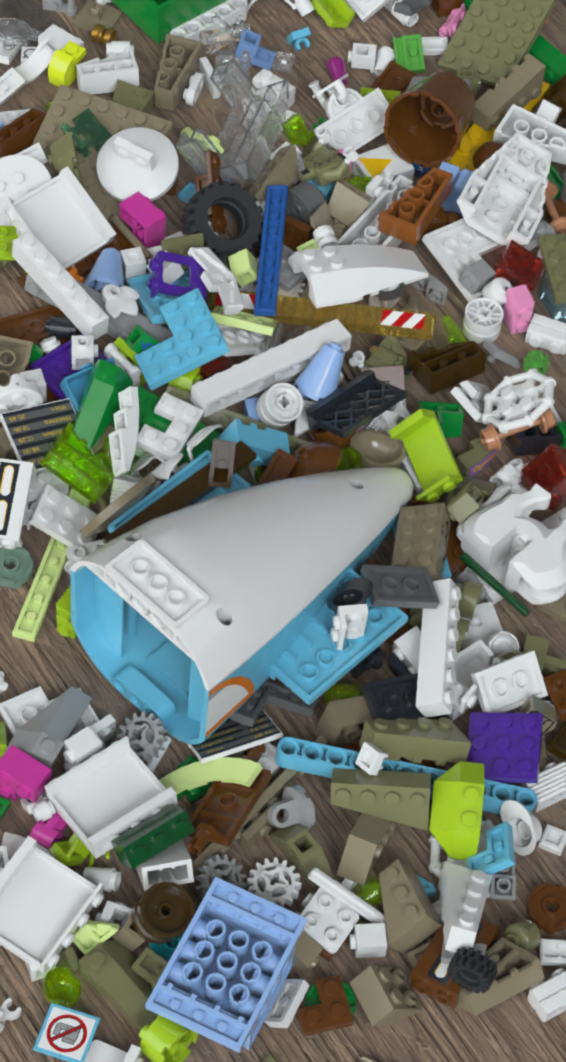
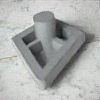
M484 342L482 345L490 353L486 358L489 362L494 363L496 359H499L516 369H519L521 366L518 359L501 345L494 342Z

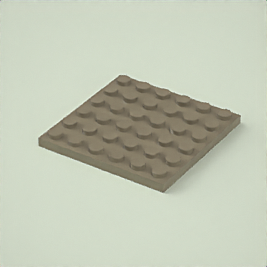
M61 84L31 146L39 142L48 159L47 155L51 154L50 145L67 132H71L77 150L83 188L108 223L114 225L111 222V217L114 215L119 217L121 201L110 196L98 179L96 163L102 146L116 133L136 127L150 128L168 137L173 124L171 121ZM49 162L43 164L52 178H55L57 175L54 167H50Z

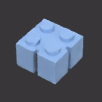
M442 162L439 169L452 173L453 180L452 191L441 207H443L444 211L457 212L458 215L463 217L457 200L473 171L467 169L461 171L458 166Z

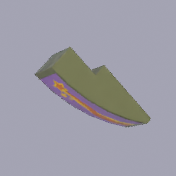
M480 437L470 441L468 451L457 456L456 459L460 474L471 478L487 467L499 451L492 450L487 452L483 444L480 443ZM505 438L500 439L501 447L505 441Z

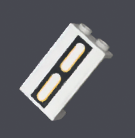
M0 458V545L7 549H15V547H22L23 545L20 536L31 478L35 479L37 471L32 462Z

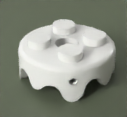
M13 374L9 385L4 387L0 385V413L43 404V395L35 380L28 382L21 375Z

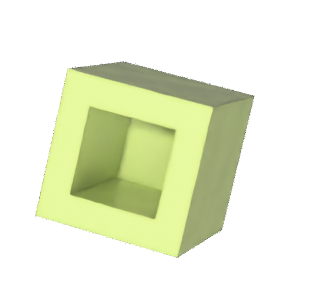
M247 248L228 256L230 270L241 287L257 280V261Z

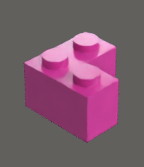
M139 191L120 203L119 217L133 229V234L146 248L161 245V240L165 238L166 233L165 213L152 204L151 200Z
M11 745L0 758V795L4 798L9 797L15 802L21 797L23 799L28 798L35 803L45 791L44 786L52 780V769L14 745Z

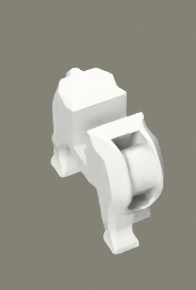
M537 483L527 492L517 484L513 486L502 485L497 487L486 502L482 503L480 509H477L466 521L458 524L456 534L461 541L460 547L464 553L466 552L487 572L511 552L514 558L510 560L504 587L517 591L525 600L533 605L557 601L566 592V517L559 522L556 528L549 530L540 521L530 518L529 515L531 511L546 510L549 507L550 493Z

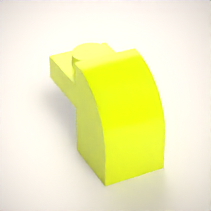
M71 41L62 50L57 49L48 67L49 82L57 87H60L61 84L69 87L77 78L75 67L86 55V49Z

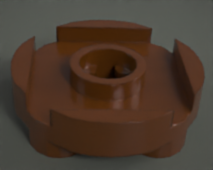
M541 884L533 889L528 899L526 913L529 919L547 934H554L566 929V887L562 885ZM546 904L551 906L555 904L557 906L556 912L548 911Z

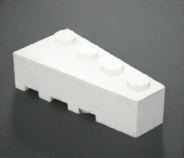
M444 861L438 889L441 893L440 904H442L441 916L444 921L445 950L456 952L457 949H462V947L467 949L469 947L473 948L493 875L486 874L481 870H473Z

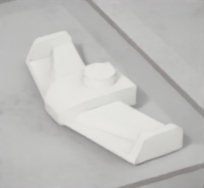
M191 247L187 254L193 257L205 270L200 278L208 291L219 292L224 307V315L238 314L245 306L233 272L222 263L209 247Z

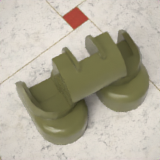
M466 580L463 584L454 582L461 590V600H459L458 608L460 617H463L457 623L459 640L456 641L457 653L461 650L465 633L469 630V620L473 619L476 604H480L484 584L472 580ZM411 608L410 625L421 628L423 608Z

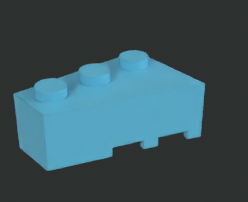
M237 418L218 437L219 440L236 441V443L243 441L257 454V457L250 463V466H268L278 448L290 454L287 433L268 427L265 430L258 429L257 424L250 423L249 426L244 425L241 419Z

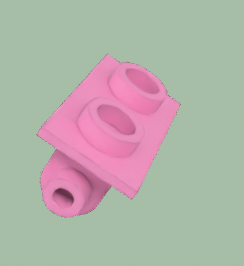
M464 3L460 8L453 9L446 19L447 22H444L442 27H440L439 35L441 37H450L452 39L467 13Z

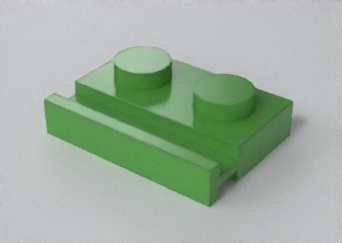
M421 34L406 35L400 38L393 37L395 63L414 74L425 73Z

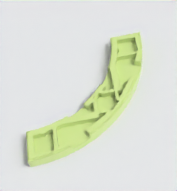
M222 757L203 764L200 761L191 763L169 773L159 781L166 789L172 787L176 794L186 789L189 791L207 785L208 782L212 781L235 783L250 787L263 767L260 763L247 759Z

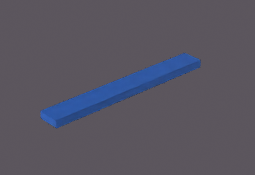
M288 185L267 186L254 306L255 316H276L289 191Z

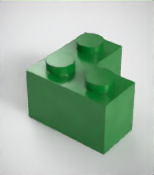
M419 401L418 410L427 409L434 411L446 438L461 437L464 413L463 406L460 403Z

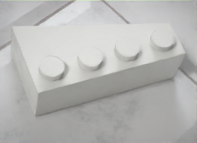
M513 104L495 130L493 141L505 144L519 132L552 152L551 161L566 165V129Z

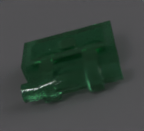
M89 108L72 119L75 127L70 128L67 123L61 126L64 134L67 132L72 133L76 151L82 153L85 158L90 156L89 148L91 146L96 151H99L105 142L112 137ZM82 134L86 139L80 140L78 135Z

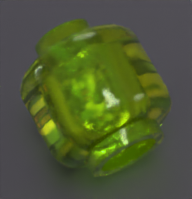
M337 681L325 691L324 700L325 704L328 705L334 699H348L355 695H361L353 682Z

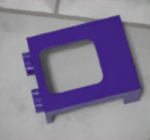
M159 251L150 259L149 270H151V278L148 283V288L151 290L150 298H154L158 293L180 297L198 288L204 301L206 300V286L200 278L205 270L193 257ZM163 262L187 265L190 268L189 287L165 283L163 281Z

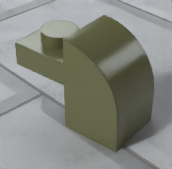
M527 634L523 653L535 651L542 675L549 676L566 670V660L546 655L550 640Z

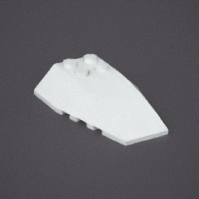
M519 132L511 137L471 174L461 192L457 203L466 224L500 245H528L543 216L544 210L542 209L546 198L545 189L548 185L547 175L550 171L552 152Z
M352 244L325 246L324 248L298 251L288 258V264L293 272H304L309 280V298L315 308L363 300L364 295L374 296L379 294V290L385 288L392 290L399 283L406 285L427 278L429 275L414 251L382 245Z

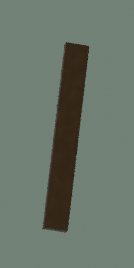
M243 441L236 443L233 475L253 462L257 457V454ZM210 463L103 538V543L106 544L152 519L193 505L216 488L208 486Z

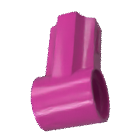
M56 811L52 818L44 822L42 820L38 821L33 827L30 837L49 850L54 843L60 842L63 831L68 824Z

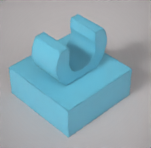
M309 27L291 32L286 37L288 45L294 44L296 52L301 49L299 43H303L305 49L310 46V42L307 39L311 35Z

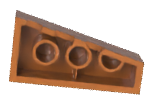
M436 167L432 168L417 181L416 186L405 191L402 198L396 199L391 203L389 209L383 210L379 214L378 231L416 245L451 193L453 174Z

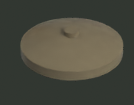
M152 473L131 487L80 530L82 535L88 538L108 530L110 523L145 498L157 482Z

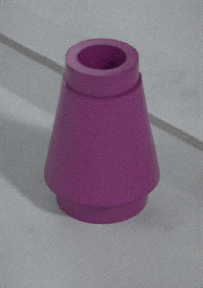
M334 57L328 61L327 70L334 81L347 74L346 62L341 57ZM347 77L342 80L344 86L348 83Z

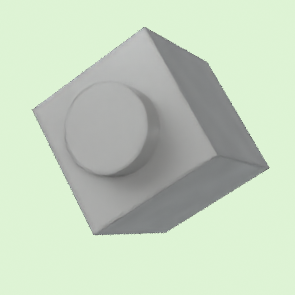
M482 258L467 267L458 281L473 295L491 281L496 272Z

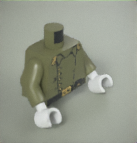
M319 127L316 135L320 139L318 142H315L311 153L304 157L305 169L300 171L298 175L301 182L313 180L319 186H325L351 176L349 163L358 159V153L351 146H347L342 154L328 143L323 145L324 142H328L331 139L332 135L328 129L325 130L323 127Z
M378 324V331L385 333L386 336L382 335L365 355L361 351L354 352L353 357L349 359V364L353 367L358 366L359 373L360 368L403 365L404 381L408 382L412 377L413 371L406 367L407 353L395 332H391L393 326L386 325L385 327V325Z

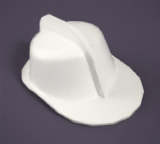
M506 800L501 805L500 814L502 822L507 821L512 826L513 842L515 844L514 851L522 856L529 855L534 851L536 843L542 836L541 823L537 817L527 811L518 801Z

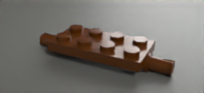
M263 744L252 747L241 758L258 763L261 756L265 753L266 747ZM262 769L250 787L214 781L190 818L195 832L188 835L193 837L186 846L188 852L193 855L196 852V856H199L208 841L230 846L271 780V770Z

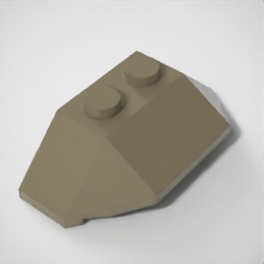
M294 144L279 149L275 157L250 187L248 194L251 197L255 195L259 201L266 200L267 186L288 185V189L293 187V182L298 176L297 155Z

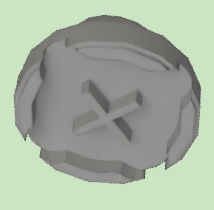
M299 785L286 787L282 794V801L272 804L268 810L267 818L269 823L279 828L296 824L310 832L316 818L313 802L310 797L306 798L304 794L306 790ZM283 809L284 816L282 820L278 821L277 812Z

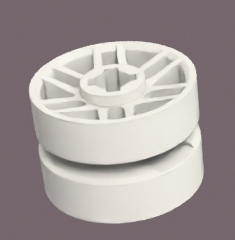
M481 297L471 300L466 306L462 331L466 338L478 344L495 341L499 337L504 315L501 305L490 298Z
M277 383L258 398L256 404L257 414L260 420L267 425L275 428L285 427L301 414L303 410L302 395L296 387L289 383Z

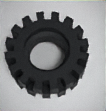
M466 947L459 948L448 965V976L454 978L453 982L455 984L459 983V987L462 989L466 987L469 992L474 990L477 994L480 991L485 993L490 989L498 973V968L494 965L495 962L488 960L489 956L487 954L483 956L480 950L475 952L474 948L471 947L469 949Z

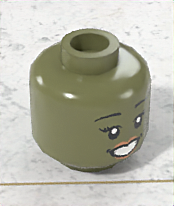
M521 919L511 923L506 927L503 935L504 938L528 952L537 948L541 940L540 930L537 925L528 919Z

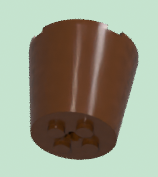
M438 72L428 76L397 96L387 107L383 128L388 144L401 159L410 164L415 163L423 165L424 168L440 166L442 162H448L457 152L474 114V94L469 85L455 74Z

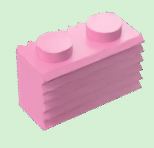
M527 285L507 289L506 292L507 302L503 306V318L511 334L526 332L532 319L535 301H533L534 298H532L528 291Z

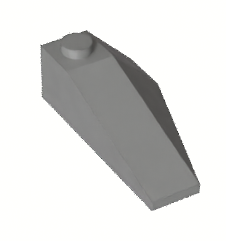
M71 686L19 728L5 751L11 745H14L51 769L64 748V741L71 736L92 697Z

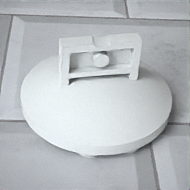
M136 127L122 130L105 142L97 157L96 170L100 184L116 200L122 202L139 191L142 195L154 201L167 193L173 186L179 171V160L174 145L165 135L150 128Z

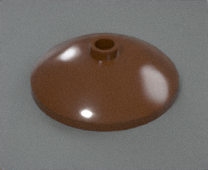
M315 440L302 445L291 454L298 458V463L289 478L335 471L342 459L340 447L331 440Z

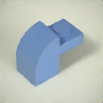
M243 28L236 49L238 62L247 69H250L252 64L270 71L276 52L259 46L262 35Z

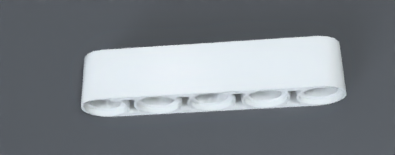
M228 0L174 28L170 34L204 43L212 39L215 33H223L244 22L247 18L248 1Z

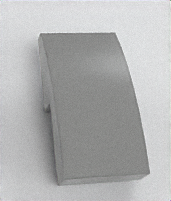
M431 274L427 278L409 283L410 287L426 292L425 299L445 306L448 288Z
M515 865L492 874L490 899L515 901L516 876Z

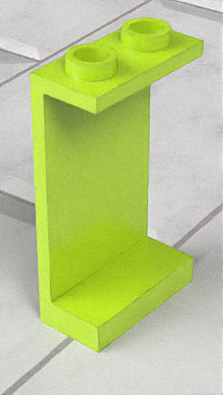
M419 409L389 430L391 439L403 441L423 489V492L416 496L417 501L433 503L439 500L440 495L454 490L456 485L463 481L433 410Z

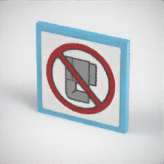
M51 1003L33 1051L68 1062H84L100 1018Z

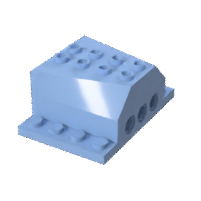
M215 877L148 998L145 1008L240 1053L242 1047L249 1051L293 967L296 943L307 924V918Z

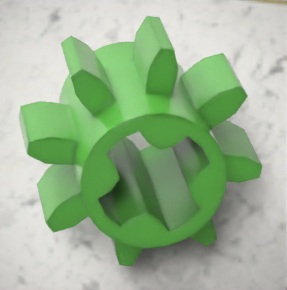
M534 350L524 357L523 368L525 372L534 368L544 375L549 370L548 365L550 361L548 355H543L542 351Z

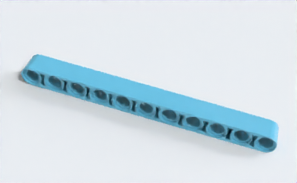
M284 737L278 743L275 762L280 767L332 778L333 768L358 769L356 767L359 766L355 762L360 752L292 737ZM383 760L381 764L383 769L379 770L431 773V783L433 785L437 778L447 772L445 770L393 760ZM485 779L482 811L501 815V805L506 800L511 799L518 801L527 811L533 812L538 800L533 790ZM433 785L430 786V800H432Z

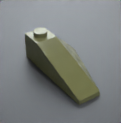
M67 132L50 145L51 154L47 155L49 166L54 167L57 176L62 169L68 166L83 187L73 136L71 132Z
M115 939L99 943L79 960V974L140 1032L145 1025H151L158 1016V1014L145 1008L152 990L145 979L131 970L136 959L126 947Z

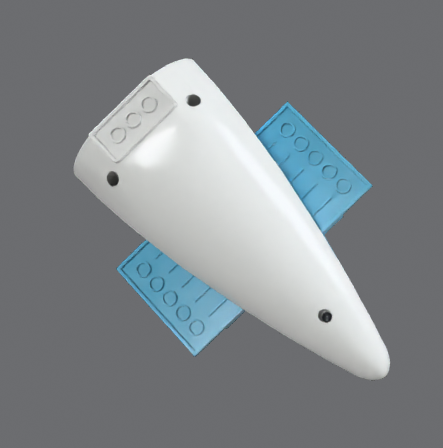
M206 450L110 523L108 531L112 533L210 463L211 452ZM372 467L322 472L276 480L252 487L236 473L232 477L231 488L216 487L193 505L152 519L107 542L74 563L70 569L71 623L75 633L94 665L113 687L141 712L145 711L149 715L152 713L164 722L163 727L168 730L167 734L187 744L196 745L204 742L269 678L273 680L278 678L304 702L310 705L408 621V616L398 607L372 606L368 596L366 599L368 617L364 636L356 639L344 638L342 650H337L336 642L331 640V628H334L333 616H335V613L327 607V602L343 583L355 578H362L358 574L363 564H367V559L373 556L398 520L400 507H406L412 498V479L406 471L400 468Z

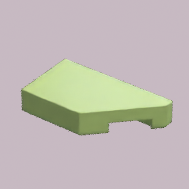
M88 920L83 928L79 927L73 933L75 935L73 943L86 955L97 944L103 943L114 935L120 926L115 923Z

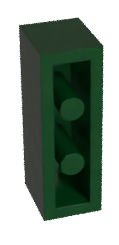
M171 804L118 836L111 843L120 863L133 870L195 832L186 810Z

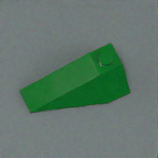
M99 359L92 366L67 446L84 453H89L114 418L113 414L120 408L118 393L133 385V381L121 367Z

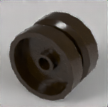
M164 881L154 884L137 898L132 907L131 919L134 929L141 938L149 943L161 945L172 942L186 931L194 917L195 908L192 897L183 887L176 883Z

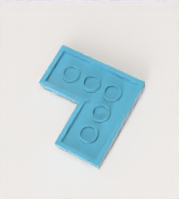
M190 269L183 270L184 274L173 282L172 285L189 287ZM151 273L125 279L126 286L131 287L140 295L136 301L151 323H165L166 320L159 307L178 297L158 293L154 298H150L151 290L148 288Z
M196 288L159 307L173 337L135 355V358L152 391L230 352L199 289Z

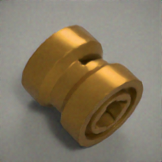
M97 23L91 33V42L96 44L102 43L106 47V43L116 40L117 31L112 28L107 29L104 25Z

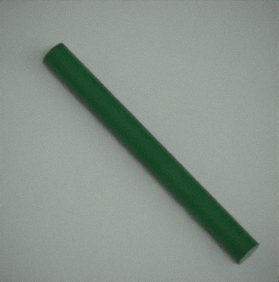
M466 552L461 555L460 560L524 617L531 613L528 607Z

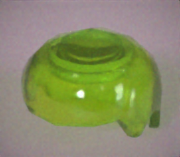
M55 967L48 971L43 981V995L46 1001L50 1004L54 1003L67 1008L72 1007L78 1002L82 994L80 979L72 975L71 969Z

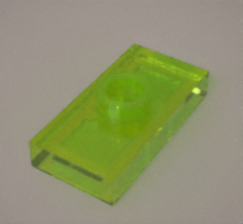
M450 315L444 316L442 321L448 333L447 338L450 343L468 342Z

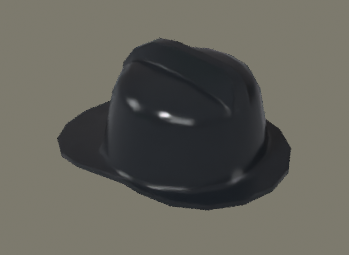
M355 578L343 583L332 598L329 599L327 607L333 610L336 616L338 606L366 604V599L373 589L372 582L366 578Z

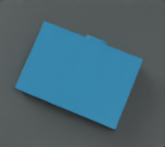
M114 358L106 360L107 362L115 365ZM92 363L81 366V371L65 377L60 383V387L66 398L70 399L76 415L93 366Z

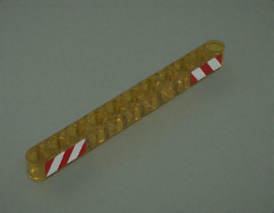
M240 291L245 306L241 311L254 314L256 292ZM210 292L207 304L210 312L216 306L223 307L219 292ZM278 295L276 316H264L276 319L278 323L320 327L326 322L338 319L347 331L420 340H431L433 338L437 318L435 315L427 312L351 303L315 308L311 299Z

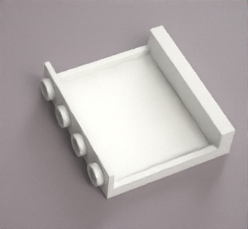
M68 166L62 169L58 176L15 202H7L3 210L5 218L8 222L13 223L19 237L31 231L65 269L109 244L116 236V232Z
M127 736L113 742L103 751L93 754L85 762L72 767L67 773L54 778L49 784L44 786L47 800L52 802L55 810L96 859L113 849L111 841L169 805L175 804L178 806L176 792L172 787L166 789L130 748Z
M28 836L0 872V945L42 973H45L49 967L51 969L55 967L60 959L59 953L63 947L68 948L75 938L73 933L78 927L83 928L90 917L88 913L92 907L97 908L104 898L103 884L94 885L36 847L37 841Z

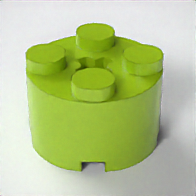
M158 1015L151 1025H145L139 1033L141 1053L152 1062H183L191 1052L188 1049L190 1043L196 1044L198 1033Z

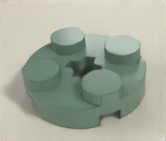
M23 547L0 549V586L13 589L21 588L33 574V559L30 557V553ZM14 563L15 568L7 569L5 566Z

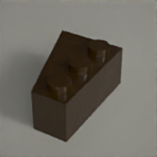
M475 341L449 344L448 348L435 350V347H430L428 351L418 353L415 350L408 351V369L413 371L412 375L430 395L485 372L486 353Z

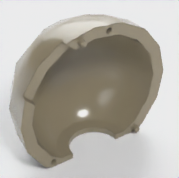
M373 428L355 433L350 440L351 456L358 468H399L406 456V448L402 440L391 439L390 434L374 431Z

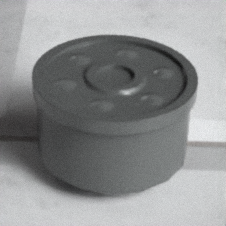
M304 181L288 189L286 214L311 226L310 216L325 201V197L318 187Z

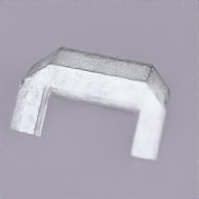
M233 59L217 64L210 76L212 83L232 107L217 137L221 142L219 145L225 151L221 154L202 128L195 129L191 138L186 132L182 133L175 147L198 176L208 174L206 151L211 150L218 153L221 159V166L219 168L223 181H229L230 185L233 182L240 185H251L258 180L265 170L284 129L289 101L288 79L256 88L236 60Z

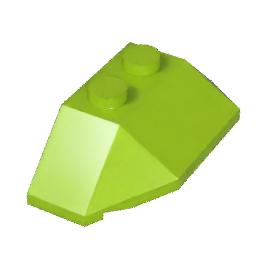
M459 761L434 781L429 831L450 859L466 861L467 858L477 854L485 785L484 764Z

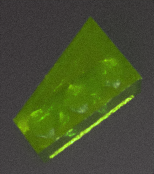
M69 422L58 434L39 464L92 503H95L106 492L115 476L98 455H93L86 446L88 444L84 438L80 439L73 430V424Z

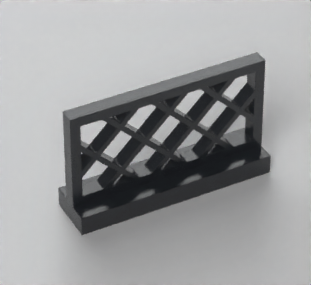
M368 369L306 409L309 428L314 431L322 428L344 439L405 399L407 393L400 388L377 379L375 372ZM382 396V398L370 399L371 397ZM358 407H366V408H363V409H354V408H358ZM362 415H364L363 417H360V418H354V416H362ZM350 417V419L338 420V418ZM342 426H348L345 429L338 428Z

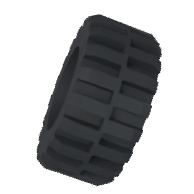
M229 181L212 182L194 194L183 209L185 213L181 216V223H185L181 228L182 234L203 233L204 247H209L215 255L224 251L233 255L246 248L251 252L259 244L260 237L262 236L263 228L261 226H263L264 217H261L260 214L263 210L261 206H257L256 202L258 199L255 195L251 197L248 194L250 190L246 187L241 189L239 188L240 184L235 182L229 185ZM220 206L226 208L234 215L238 225V234L234 240L222 239L211 230L207 218L210 207Z

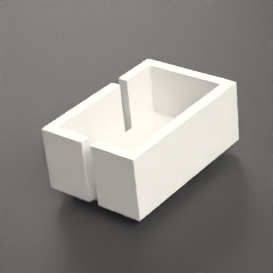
M480 639L457 653L458 659L455 662L456 681L470 689L474 684L471 673L489 667L491 663L494 665L501 661L497 657L493 659L494 653ZM477 699L472 708L480 704L479 699ZM452 708V714L447 715L452 720H455L463 714Z

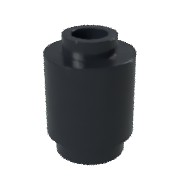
M51 316L50 320H46L45 332L49 333V337L55 336L56 338L70 339V337L76 336V326L68 317Z

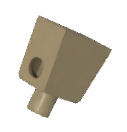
M345 179L337 181L328 204L330 215L334 217L332 219L333 224L343 223L351 227L373 204L375 199Z

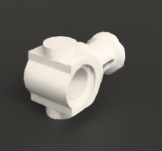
M510 463L504 465L489 480L490 482L497 483L496 489L502 485L513 486L517 484L526 492L528 491L521 484L520 472Z

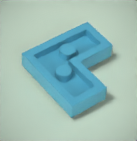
M506 821L486 830L487 850L466 859L467 868L481 870L490 875L515 865L512 826Z

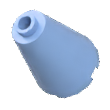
M115 248L102 250L83 284L101 294L102 289L107 284H114L118 287L124 286L121 253Z
M333 341L330 344L325 343L296 379L293 386L298 387L297 389L300 393L317 402L319 399H323L336 391L345 352L342 350L343 346Z

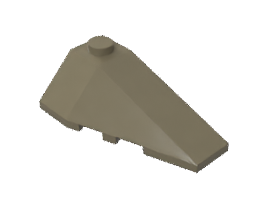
M0 335L1 386L9 385L13 374L24 372L29 364L33 342Z

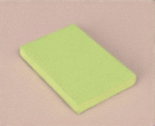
M216 306L211 312L216 323L269 336L273 335L278 324L276 319L255 316V314L243 311L236 315H224V307Z

